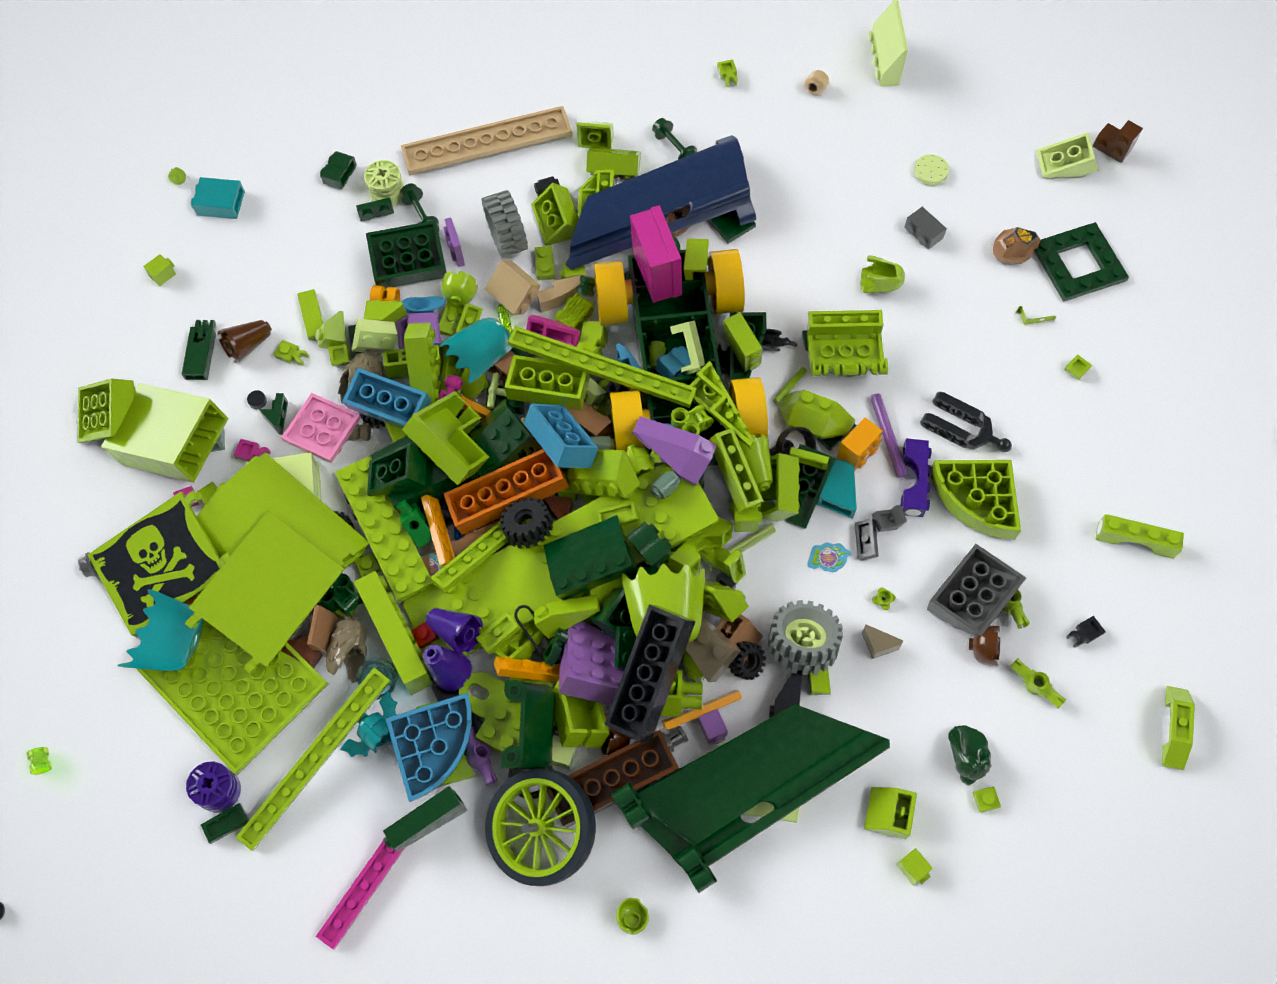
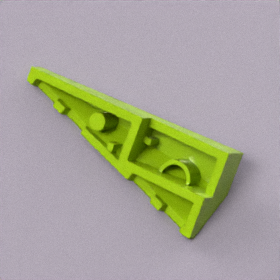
M709 361L696 373L698 377L689 385L697 388L692 402L697 406L703 405L704 411L727 430L733 428L737 438L751 449L755 442L720 377Z

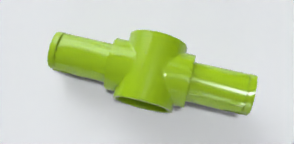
M1019 590L1016 591L1010 599L1012 601H1009L1002 611L1012 615L1018 629H1022V626L1023 628L1027 627L1030 621L1023 611V605L1020 602L1022 595Z
M1019 658L1010 665L1009 668L1024 679L1023 682L1026 684L1029 693L1039 695L1040 697L1044 696L1057 709L1067 700L1052 688L1053 685L1044 672L1031 670ZM1034 680H1038L1042 686H1036Z

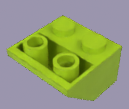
M396 300L366 301L364 319L394 322L396 327V322L407 315L403 302Z
M871 787L864 829L906 840L911 835L917 793L893 787Z

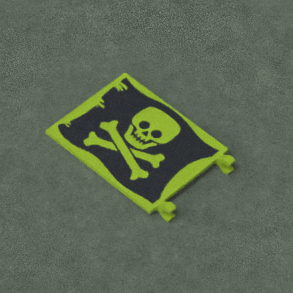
M191 491L186 497L183 492H179L88 554L91 563L131 636H135L137 629L145 627L149 623V618L143 609L154 606L155 600L148 593V589L160 592L184 603L201 592L234 553L230 554L227 552L220 558L195 515L191 505L203 499L200 491L196 493Z

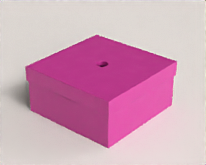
M660 205L652 207L650 210L630 215L633 253L652 302L681 296V257Z

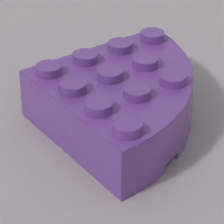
M581 621L566 629V634L569 636L562 645L559 693L612 705L625 668H614L615 640L601 630Z

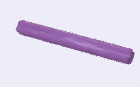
M881 394L871 395V402L880 428L883 430L882 434L898 478L905 477L908 472Z

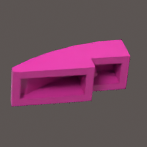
M533 314L527 320L526 330L577 347L579 330Z

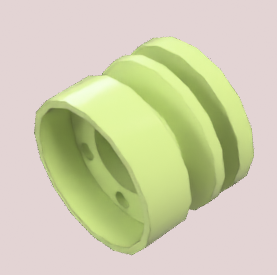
M379 160L370 164L365 170L364 179L371 200L377 201L390 197L392 206L397 205L401 202L402 195L400 191L404 186L399 167L389 160Z

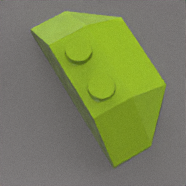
M596 170L593 176L587 179L579 188L578 218L588 196L614 186V170Z
M804 389L787 394L779 407L787 426L791 428L805 427L815 437L820 439L847 436L855 423V419L838 402Z

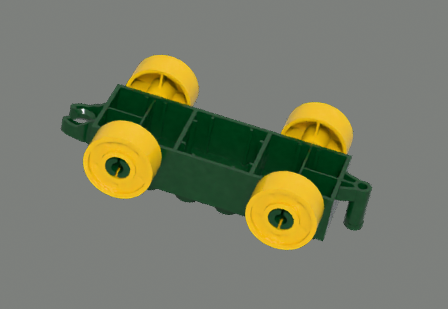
M672 235L681 257L682 295L657 302H652L634 255H628V280H625L622 261L594 263L600 326L628 324L627 304H632L639 362L642 370L648 372L656 371L651 369L649 362L648 346L651 341L664 342L666 347L665 355L675 347L684 346L687 349L684 333L672 334L670 327L695 320L705 365L710 361L722 382L708 296L711 297L714 314L743 312L745 288L742 262L738 249L710 251L708 253V271L694 272L693 280H685L684 262L686 250H680L678 239ZM697 372L685 376L669 377L668 379L690 385L698 376ZM761 378L730 380L729 396L750 435H755L756 438H759L761 434H764L768 438L767 403ZM639 390L610 393L615 450H625L627 452L626 448L632 444L646 449V446L632 433L640 416L663 424H671V413L674 409L684 408L689 412L697 405L692 402L690 408L644 393L646 409L642 410ZM714 419V423L708 429L701 431L700 436L709 440L715 434L727 429ZM714 454L708 466L718 465ZM656 463L654 464V467L656 468L662 464ZM704 473L698 481L702 489L704 488Z

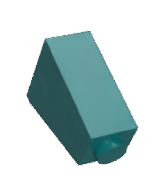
M836 459L819 496L817 505L851 519L854 518L857 510L854 466L845 460Z

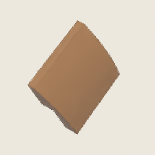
M315 605L307 645L311 650L320 651L324 657H327V649L331 642L332 633L340 619L334 613L319 605Z

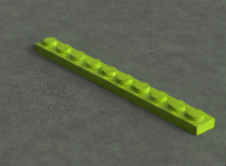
M514 326L508 340V346L690 408L697 388L517 326Z
M375 667L370 671L238 833L236 838L251 851L256 849L391 682L389 678Z

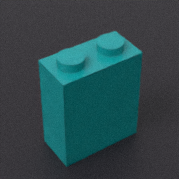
M200 177L198 184L195 186L194 198L191 199V207L197 216L237 219L245 190L240 180Z

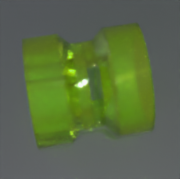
M47 747L34 748L26 753L27 760L30 761L29 772L31 775L43 774L52 769L51 761L48 760L49 749Z

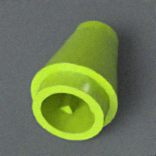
M651 341L648 346L651 369L656 370L657 359L662 354L665 355L666 347L664 342Z

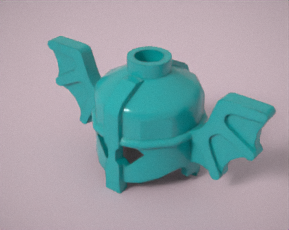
M386 692L379 701L383 710V716L379 712L370 715L365 713L358 722L359 726L356 733L361 742L348 739L340 748L341 751L349 753L350 757H354L357 754L367 757L370 749L376 753V747L384 745L388 741L392 743L386 718L397 715L395 709L398 702L393 700L390 692Z

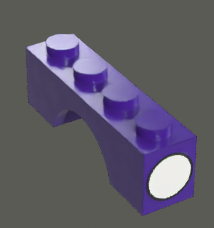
M906 438L903 444L902 458L904 464L912 469L917 481L913 487L905 489L902 493L900 505L905 516L924 517L925 512L929 511L930 500L927 499V493H930L931 483L928 482V476L931 474V465H928V459H931L932 448H929V440Z

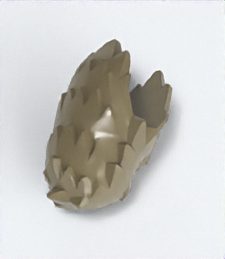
M373 351L359 353L345 366L346 370L340 378L338 389L342 404V400L357 368L383 377V364L380 360L381 354L375 355Z
M345 614L343 620L336 623L337 627L332 633L331 642L327 649L326 669L329 673L335 675L344 662L347 670V679H350L351 683H355L365 668L367 631L356 616L352 618Z

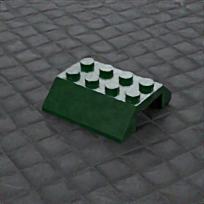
M506 399L499 403L467 434L489 456L478 472L468 478L470 482L524 458L521 455L524 451L531 455L535 451L543 449L515 415L517 412Z

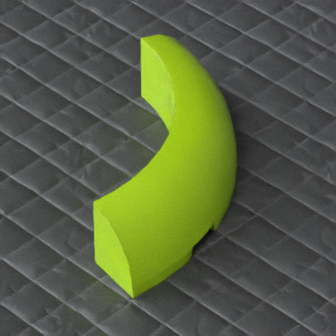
M600 321L583 322L577 347L603 356L602 348L606 347L609 328L607 326H600Z

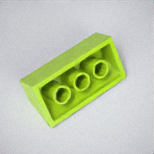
M598 449L591 468H569L567 475L570 487L575 494L626 497L640 485L625 450Z

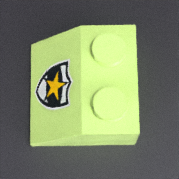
M357 319L352 351L366 353L373 351V353L383 354V351L394 350L397 339L395 323Z

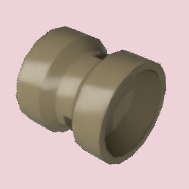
M363 422L362 424H357L348 439L369 441L371 437L370 423Z

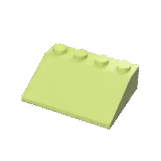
M893 0L874 22L872 31H869V42H872L871 54H874L873 65L876 67V80H879L880 86H896L900 84L908 52L899 1Z

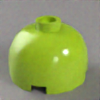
M453 271L445 273L441 282V291L444 298L453 305H465L471 302L478 289L476 279L463 271H459L458 274H452Z

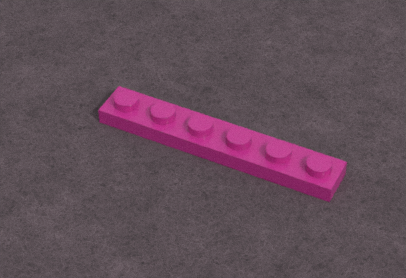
M383 840L315 937L335 950L405 848L397 852L393 848L389 849Z

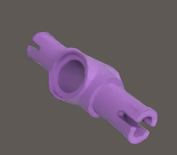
M471 725L469 742L466 748L469 753L467 763L470 767L481 773L486 786L493 785L498 781V778L492 769V762L489 758L492 752L491 748L475 738L476 734Z

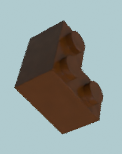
M1130 120L1121 129L1107 123L1097 135L1093 147L1122 163L1134 148L1143 128Z

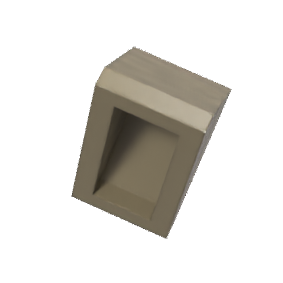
M865 624L861 633L872 659L898 651L904 641Z

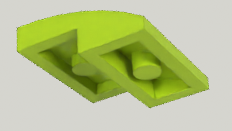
M447 301L439 323L440 334L452 336L478 321L483 308L470 303L453 305Z

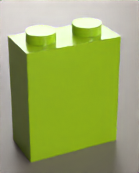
M741 312L725 319L724 338L744 371L758 368L762 361V347Z

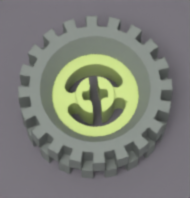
M509 190L481 198L485 219L500 256L504 258L528 250L527 236L521 216Z
M797 600L796 605L792 601L788 602L787 607L782 605L779 611L775 612L768 636L769 653L774 655L776 663L782 662V668L786 670L787 667H791V672L795 674L797 670L802 671V675H808L809 671L816 675L820 669L823 672L828 670V666L832 667L835 659H837L842 642L843 626L842 623L838 624V616L832 617L833 611L829 608L825 611L823 609L824 605L820 603L818 606H814V601L808 600L807 604H803V600Z

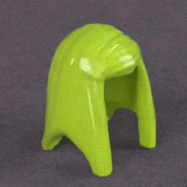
M873 255L867 256V262H873V264L862 268L860 286L863 293L891 292L899 289L904 284L905 272L899 264Z

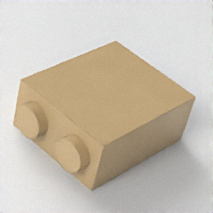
M501 260L484 290L512 314L524 315L529 310L531 301L537 296L541 285L512 260Z

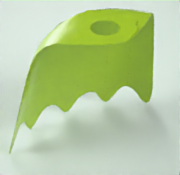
M662 564L654 575H649L643 567H640L634 580H630L626 574L622 573L623 588L636 637L648 606L651 604L661 606L696 621L688 643L697 638L702 620L705 586L704 569L696 577L693 576L687 564L683 566L678 574L671 572L665 564Z

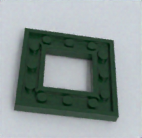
M1096 222L1040 239L1038 248L1034 250L1063 302L1126 282L1129 279L1128 274ZM1087 245L1101 270L1073 279L1058 253Z

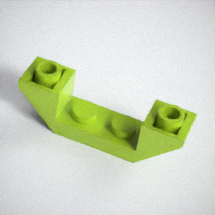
M1167 685L1165 706L1170 707L1169 742L1162 746L1161 766L1183 771L1193 746L1195 703L1187 689Z

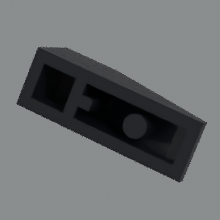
M797 670L796 674L791 673L777 695L774 704L769 707V718L794 704L800 705L802 671Z

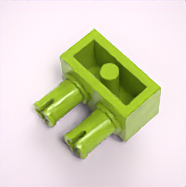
M678 670L661 716L681 717V710L683 711V709L702 710V696L684 695H702L703 682H684L682 680L683 670Z

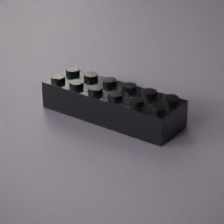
M649 604L604 725L639 742H651L696 621L661 606Z

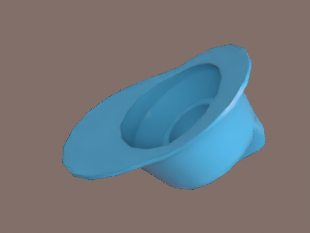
M439 296L409 297L402 302L408 314L433 313L435 309L445 304V299Z

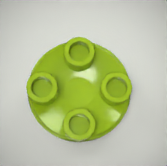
M466 367L461 375V380H463L461 393L468 399H474L482 390L487 389L489 383L486 380V372L475 381L468 383L470 368Z

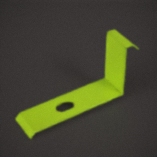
M1019 306L1017 311H1020L1024 325L1054 321L1057 317L1052 315L1027 320L1023 307Z

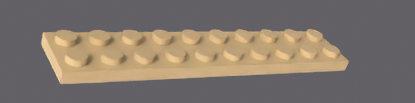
M559 106L403 144L401 149L410 176L572 136V129L564 106Z

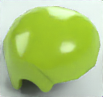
M638 898L625 899L616 910L617 925L627 934L636 935L642 932L649 922L648 909Z

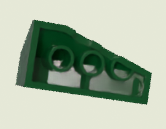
M739 312L730 313V317ZM741 312L761 345L767 330L766 312ZM730 348V380L750 378L752 370L745 372Z

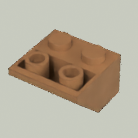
M742 614L733 622L722 619L717 626V629L736 646V643H742V641L759 644L763 638L758 629ZM749 654L746 656V658H745V660H744V664H745V662L747 661V659L750 657Z

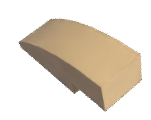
M581 275L552 281L553 288L538 291L537 298L541 313L560 307L566 303L569 297H573L576 294L577 287L581 285Z

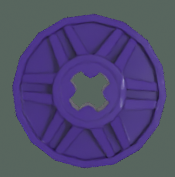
M215 761L204 762L190 772L186 781V791L188 797L195 804L207 811L219 813L231 808L238 801L241 794V783L239 778L223 764Z

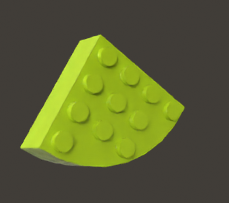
M934 460L931 467L933 485L943 504L958 520L988 536L1012 540L1017 538L1021 532L1012 460Z

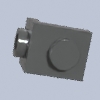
M896 505L890 510L875 511L872 514L873 519L876 520L878 532L897 530L907 522L901 505Z

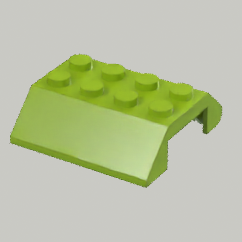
M882 310L808 311L807 343L811 375L821 376L822 373L823 376H828L829 372H833L835 376H839L840 373L842 376L858 375L859 373L860 375H865L866 371H870L872 375H877V372L879 375H888V359L885 358L884 360L881 335L884 326Z

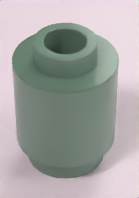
M673 471L665 472L651 484V492L657 499L665 500L679 487L681 480Z

